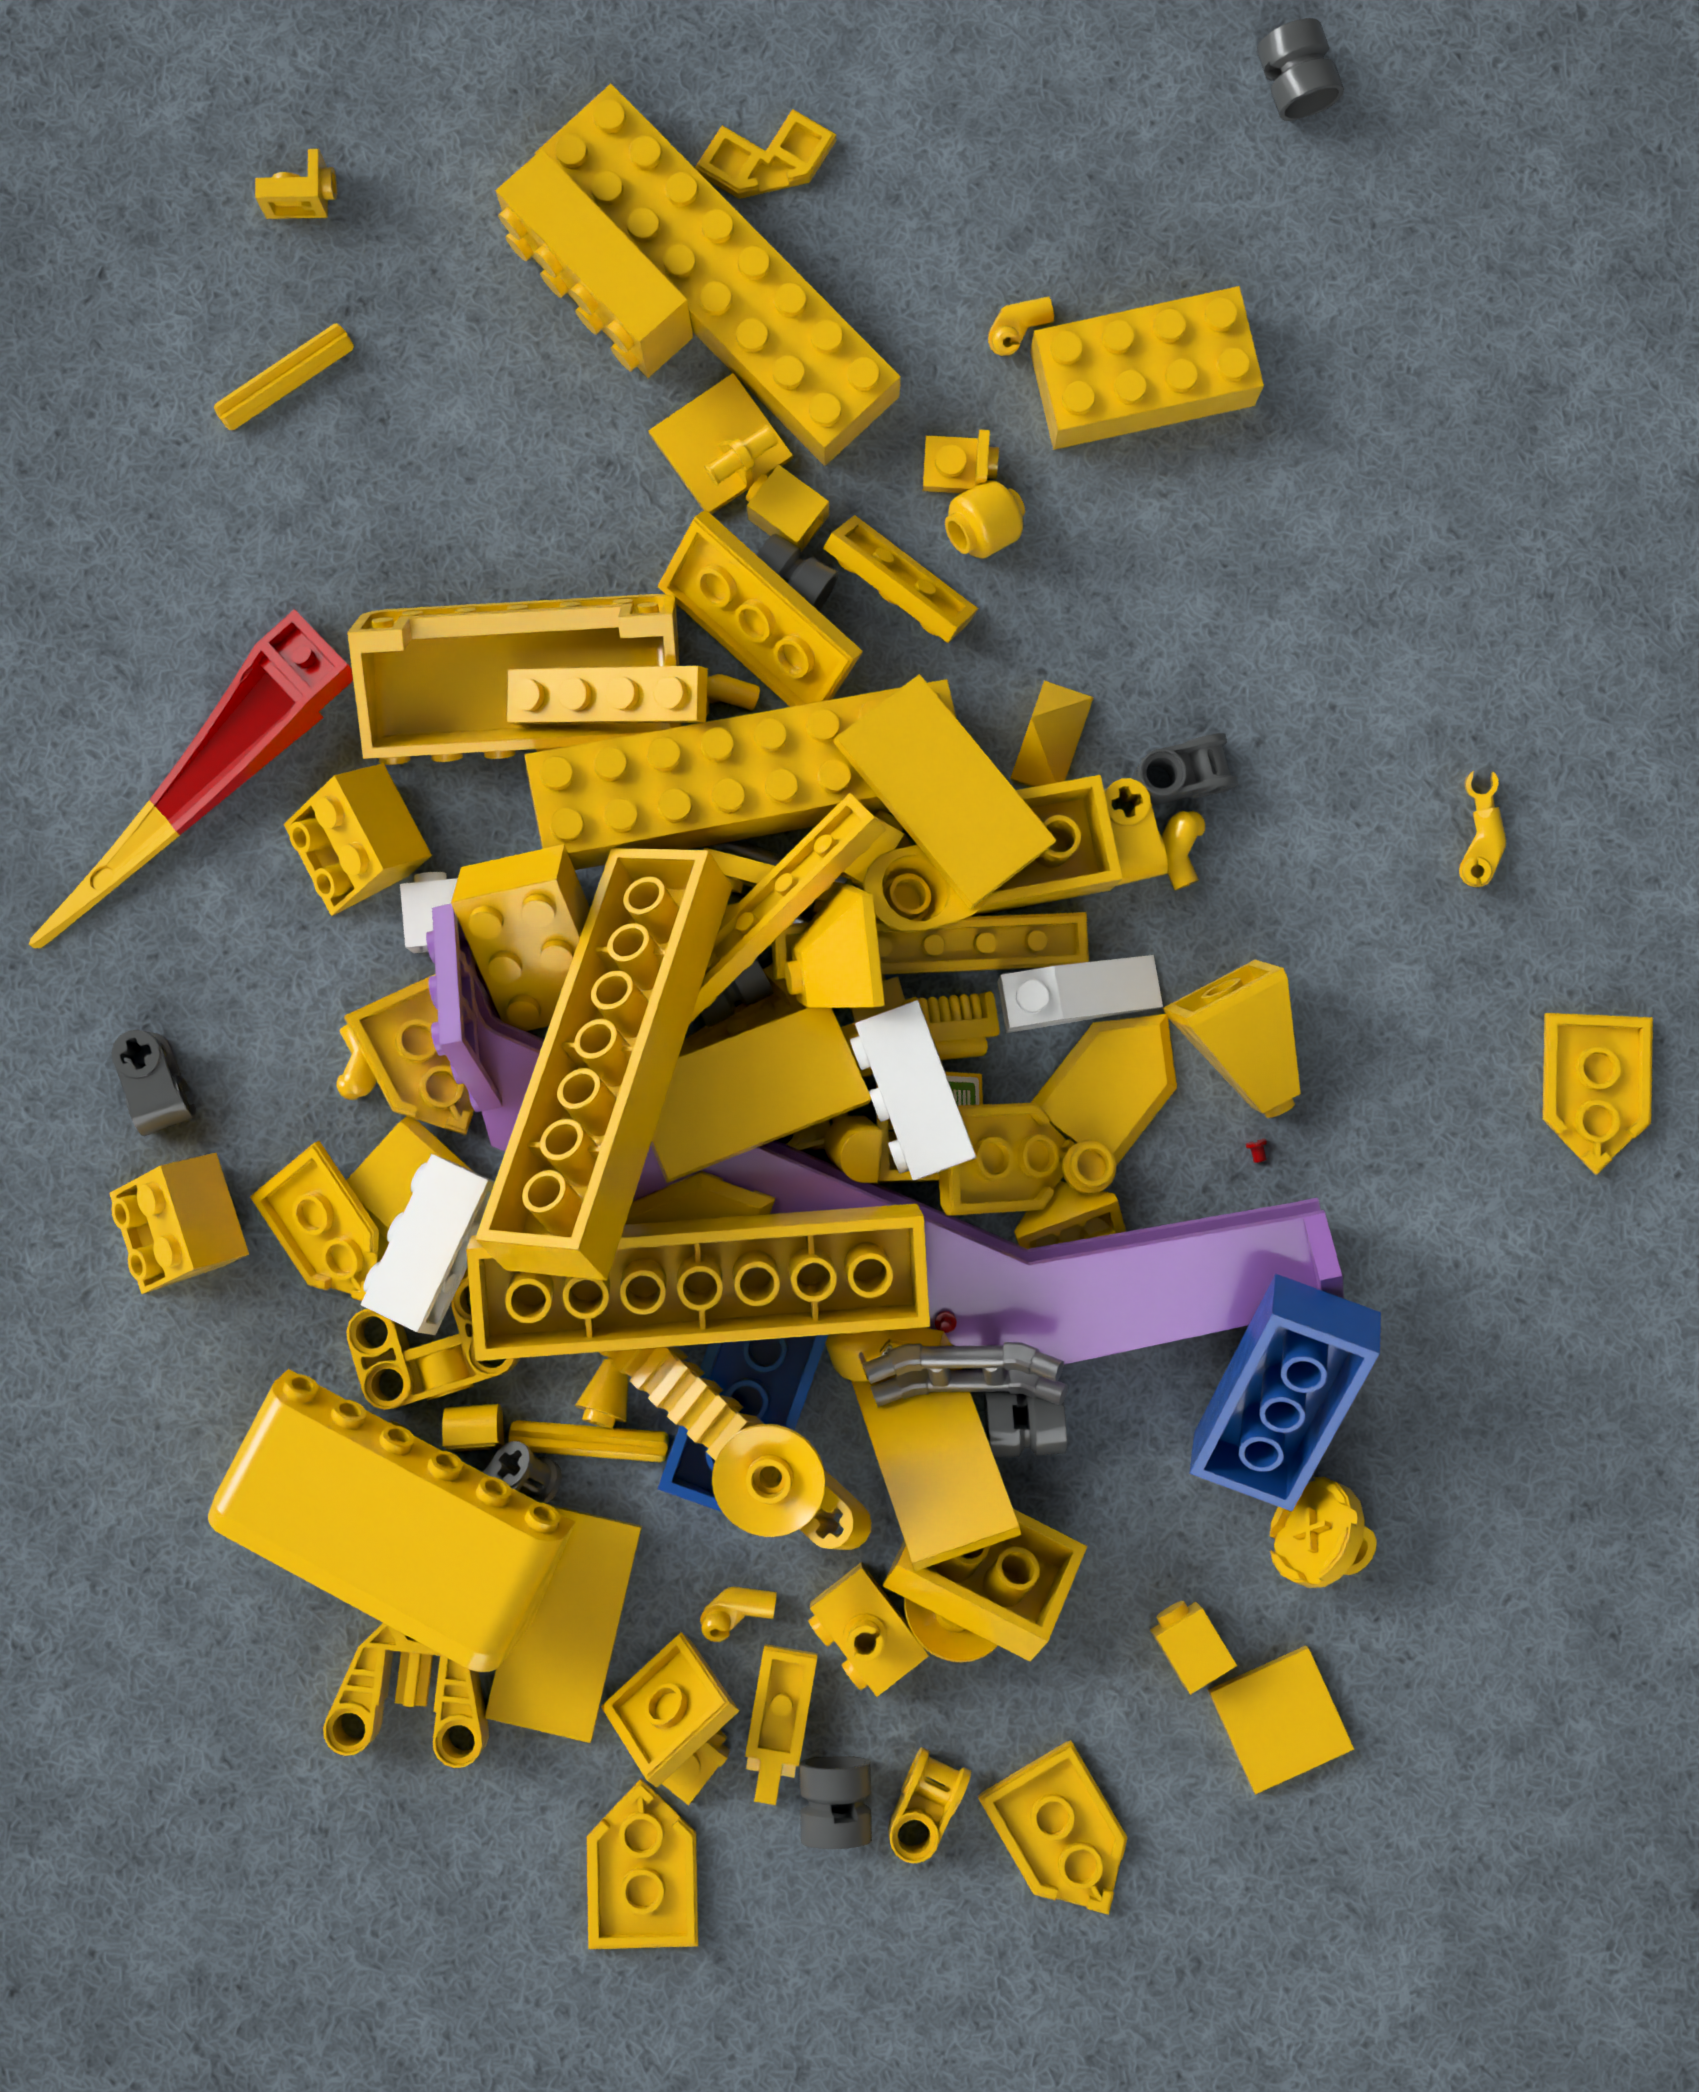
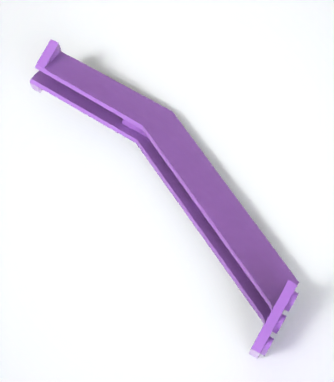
M451 903L433 907V931L426 933L427 948L431 960L435 964L436 973L435 976L429 977L431 999L435 1008L438 1009V1022H434L431 1025L433 1044L439 1056L446 1055L449 1059L456 1083L458 1085L464 1084L468 1089L474 1111H482L491 1146L505 1152L544 1039L501 1020ZM775 1140L669 1183H666L650 1145L633 1201L691 1175L704 1171L723 1178V1181L749 1191L754 1192L756 1190L776 1197L770 1214L917 1203L924 1215L930 1327L924 1328L937 1330L935 1327L936 1316L940 1312L949 1311L955 1315L957 1325L952 1332L945 1334L950 1343L955 1346L1004 1345V1342H1020L1038 1348L1041 1353L1063 1360L1064 1364L1248 1326L1275 1273L1344 1298L1342 1272L1324 1210L1320 1209L1317 1197L1293 1203L1027 1249L953 1216H947L937 1209L879 1184L856 1182L850 1179L837 1166Z

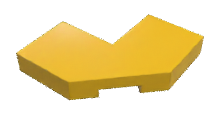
M792 109L765 151L722 125L695 166V169L706 180L738 199L810 183L835 144L836 134Z

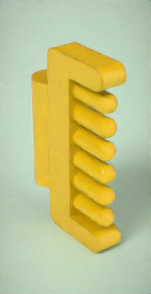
M991 991L981 994L973 993L970 997L966 994H962L959 998L956 995H951L949 999L946 996H941L938 1000L936 997H930L928 1000L913 997L902 1002V1005L916 1000L920 1003L940 1060L984 1056L988 1049L986 1038L995 1037L1000 1034L995 997Z

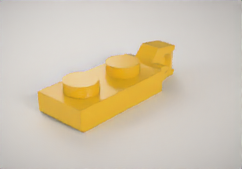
M768 1644L764 1645L745 1757H748L746 1769L759 1771L754 1802L776 1805L781 1776L795 1777L796 1766L799 1767L818 1653Z

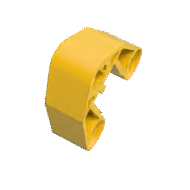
M382 1623L358 1646L323 1726V1734L328 1747L335 1753L343 1756L355 1755L363 1751L379 1734L382 1725L384 1702L388 1697L393 1651H400L395 1703L403 1704L406 1707L427 1706L433 1655L440 1656L433 1711L436 1712L433 1750L437 1758L444 1765L452 1768H461L473 1763L486 1747L489 1739V1726L487 1719L484 1718L486 1710L479 1672L463 1667ZM344 1713L356 1714L363 1720L365 1724L364 1737L353 1738L344 1732L341 1723ZM455 1725L467 1727L474 1736V1747L470 1750L456 1748L449 1739L450 1727Z

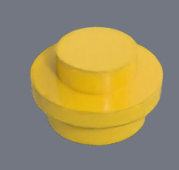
M1085 1140L1076 1143L1066 1152L1062 1162V1172L1068 1185L1075 1191L1083 1194H1096L1106 1189L1114 1180L1116 1161L1112 1152L1104 1144L1093 1140Z

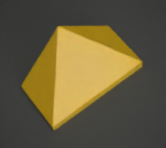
M1044 680L1010 779L1032 787L1065 781L1094 697Z
M1062 1181L1054 1188L1055 1194L1043 1210L1027 1211L1014 1230L1018 1245L1027 1249L1126 1232L1119 1202L1115 1194L1105 1191L1096 1194H1083L1075 1191L1068 1183Z

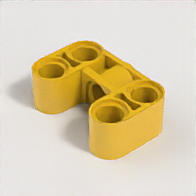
M468 1277L461 1280L451 1301L459 1334L410 1349L403 1325L370 1309H363L351 1318L346 1330L347 1341L362 1392L371 1405L386 1410L426 1398L427 1401L473 1387V1383L505 1374L517 1365L520 1358L506 1359L502 1365L497 1367L488 1364L485 1360L475 1361L472 1316L466 1301L469 1291ZM373 1317L384 1321L388 1330L387 1339L380 1347L370 1345L364 1337L365 1325ZM387 1369L395 1370L403 1379L402 1393L396 1399L386 1397L379 1386L380 1377Z

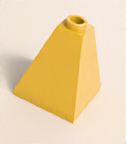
M1255 959L1163 1007L1165 1014L1168 1015V1019L1251 1108L1265 1114L1266 1118H1272L1289 1111L1295 1106L1293 1098L1300 1095L1301 1092L1288 977L1283 967Z

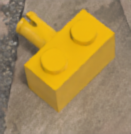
M862 1562L810 1602V1610L814 1614L808 1620L810 1626L827 1647L833 1642L838 1645L847 1657V1660L841 1665L860 1691L869 1686L875 1696L878 1697L929 1657L928 1651L920 1645L911 1633L905 1618Z

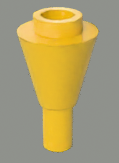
M609 1357L603 1360L575 1404V1407L584 1410L583 1421L603 1428L613 1429L615 1420L626 1422L629 1375L620 1373L611 1364L614 1360Z

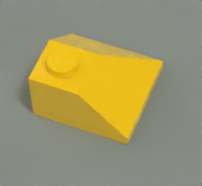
M849 884L837 886L791 946L792 961L785 962V979L790 995L796 994L797 1001L807 1008L885 1006L873 894Z

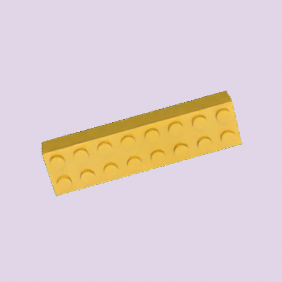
M611 83L535 152L536 155L543 148L684 295L688 301L692 332L824 466L833 460L899 398L901 376Z
M948 680L928 682V685L956 717ZM900 688L524 754L541 847L544 849L565 844L574 869L579 870L605 865L611 848L688 850L817 826L849 793L872 815H875L879 809L889 813L888 808L834 744V740L838 734Z
M611 848L475 1238L505 1270L606 1281L608 1279L733 888L709 850Z
M917 1203L625 1224L607 1281L505 1270L475 1240L476 1235L471 1236L466 1248L475 1361L930 1327L924 1215Z

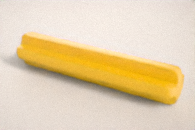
M338 323L331 325L215 403V413L226 428L235 430L351 352L354 348L352 340Z
M516 1420L511 1423L508 1443L520 1441L530 1447L532 1452L649 1462L665 1461L668 1456L669 1447L668 1434L662 1431L624 1428L607 1429L598 1426Z

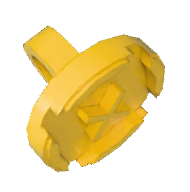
M1315 1477V1481L1308 1483L1293 1511L1277 1507L1271 1521L1269 1535L1275 1539V1552L1270 1550L1273 1564L1283 1577L1307 1588L1326 1587L1340 1579L1343 1575L1358 1573L1368 1565L1375 1554L1377 1539L1374 1532L1364 1525L1365 1519L1361 1502L1353 1491L1326 1477Z

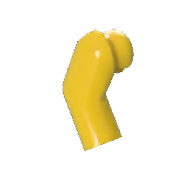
M1050 297L1004 306L988 334L990 349L1000 356L1012 355L1019 349L1020 343L1029 327L1054 322V311Z
M723 674L707 677L706 716L709 713V704L719 701L752 711L758 701L760 687Z
M1195 811L1176 813L1169 819L1161 836L1167 854V874L1175 891L1199 881L1188 856L1197 836H1201L1205 832V821L1202 815Z
M347 1024L339 1032L352 1055L343 1074L338 1077L336 1086L340 1095L345 1099L356 1100L359 1097L368 1095L374 1089L377 1080Z
M728 1587L724 1589L702 1612L700 1622L703 1635L709 1641L721 1642L729 1637V1632L745 1616L774 1619L777 1592L742 1587Z

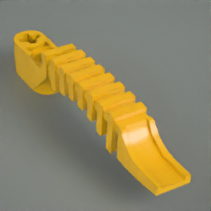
M677 1347L599 1352L603 1356L612 1358L614 1361L611 1364L620 1373L629 1375L631 1377L629 1381L638 1390L647 1392L650 1395L648 1399L656 1407L666 1409L669 1412L667 1417L673 1423L685 1427L688 1430L686 1434L695 1443L704 1444L708 1448L706 1452L714 1460H716L724 1444L733 1435L745 1428L764 1424L757 1416L739 1413L744 1407L734 1398L719 1395L723 1389L716 1382L700 1378L704 1372L696 1364L684 1361L688 1356ZM767 1466L762 1469L763 1477L768 1482L776 1483L782 1479V1475L777 1468ZM825 1470L826 1487L822 1503L814 1517L799 1530L821 1548L839 1550L858 1548L866 1542L871 1533L872 1522L870 1514L861 1502ZM836 1514H843L839 1520L841 1527L844 1529L842 1534H835L839 1526L837 1521L834 1520Z

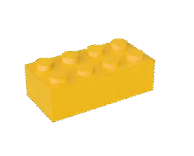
M543 148L495 190L502 210L498 217L509 231V234L505 236L508 244L522 260L527 261L531 257L535 259L544 269L540 273L542 279L555 295L562 298L567 293L579 306L575 310L577 316L593 334L597 335L602 330L614 342L610 347L611 351L627 370L631 372L638 367L649 378L693 338L688 301L684 295Z
M1240 286L1034 330L1030 354L1053 450L1255 406L1264 387Z

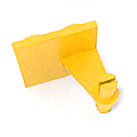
M734 373L648 430L653 441L698 504L711 515L750 489L761 474L769 476L778 464L783 466L793 459L790 450Z

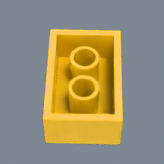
M1101 775L1016 790L1057 841L1046 852L991 893L984 905L972 916L1110 891L1123 879Z
M565 844L461 867L451 900V905L501 1020L523 1031L550 1025L590 910Z
M1015 1509L1013 1510L1021 1535L917 1571L914 1570L905 1540H903L883 1587L1028 1661H1031L1048 1643L1087 1549L1086 1545Z

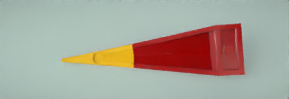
M295 609L254 645L232 683L179 761L103 858L31 937L29 942L31 947L42 948L316 725L324 718L319 711L353 681L352 668Z

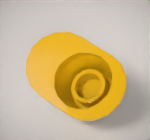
M918 845L894 849L879 855L868 867L863 882L864 891L873 894L875 916L886 926L902 932H918L959 922L974 915L987 900L986 897L970 910Z

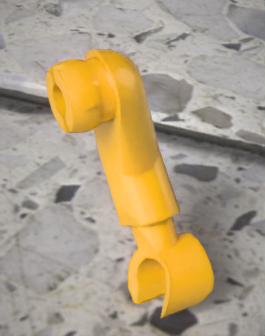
M1472 771L1466 777L1464 785L1467 794L1475 799L1476 811L1473 812L1476 835L1460 864L1459 874L1467 885L1483 887L1493 878L1506 848V836L1499 807L1495 808L1493 794L1497 791L1499 785L1496 773L1491 772L1490 790L1485 794H1478L1471 787L1474 773Z

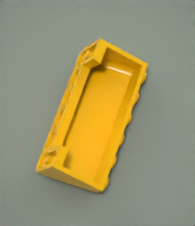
M645 594L384 609L360 615L347 632L363 759L378 758L380 764H403L411 760L410 756L431 755V759L436 762H450L463 758V753L484 752L485 758L502 759L514 756L516 754L515 750L536 749L537 752L683 726L682 723L513 724L507 722L508 669L679 666L675 596Z
M290 1369L286 1370L272 1384L214 1496L208 1513L209 1524L219 1534L463 1667L477 1672H490L497 1669L532 1624L576 1523L560 1514L554 1507L535 1501L511 1488L502 1479L490 1477L462 1462L455 1454L442 1451L414 1436L408 1429L387 1422L365 1410L361 1404L352 1400H346L318 1385L314 1379L306 1375L297 1374Z

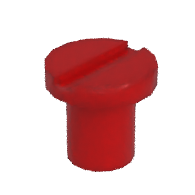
M1266 1139L1245 1144L1246 1148L1251 1149L1254 1163L1267 1160L1263 1146L1267 1144Z

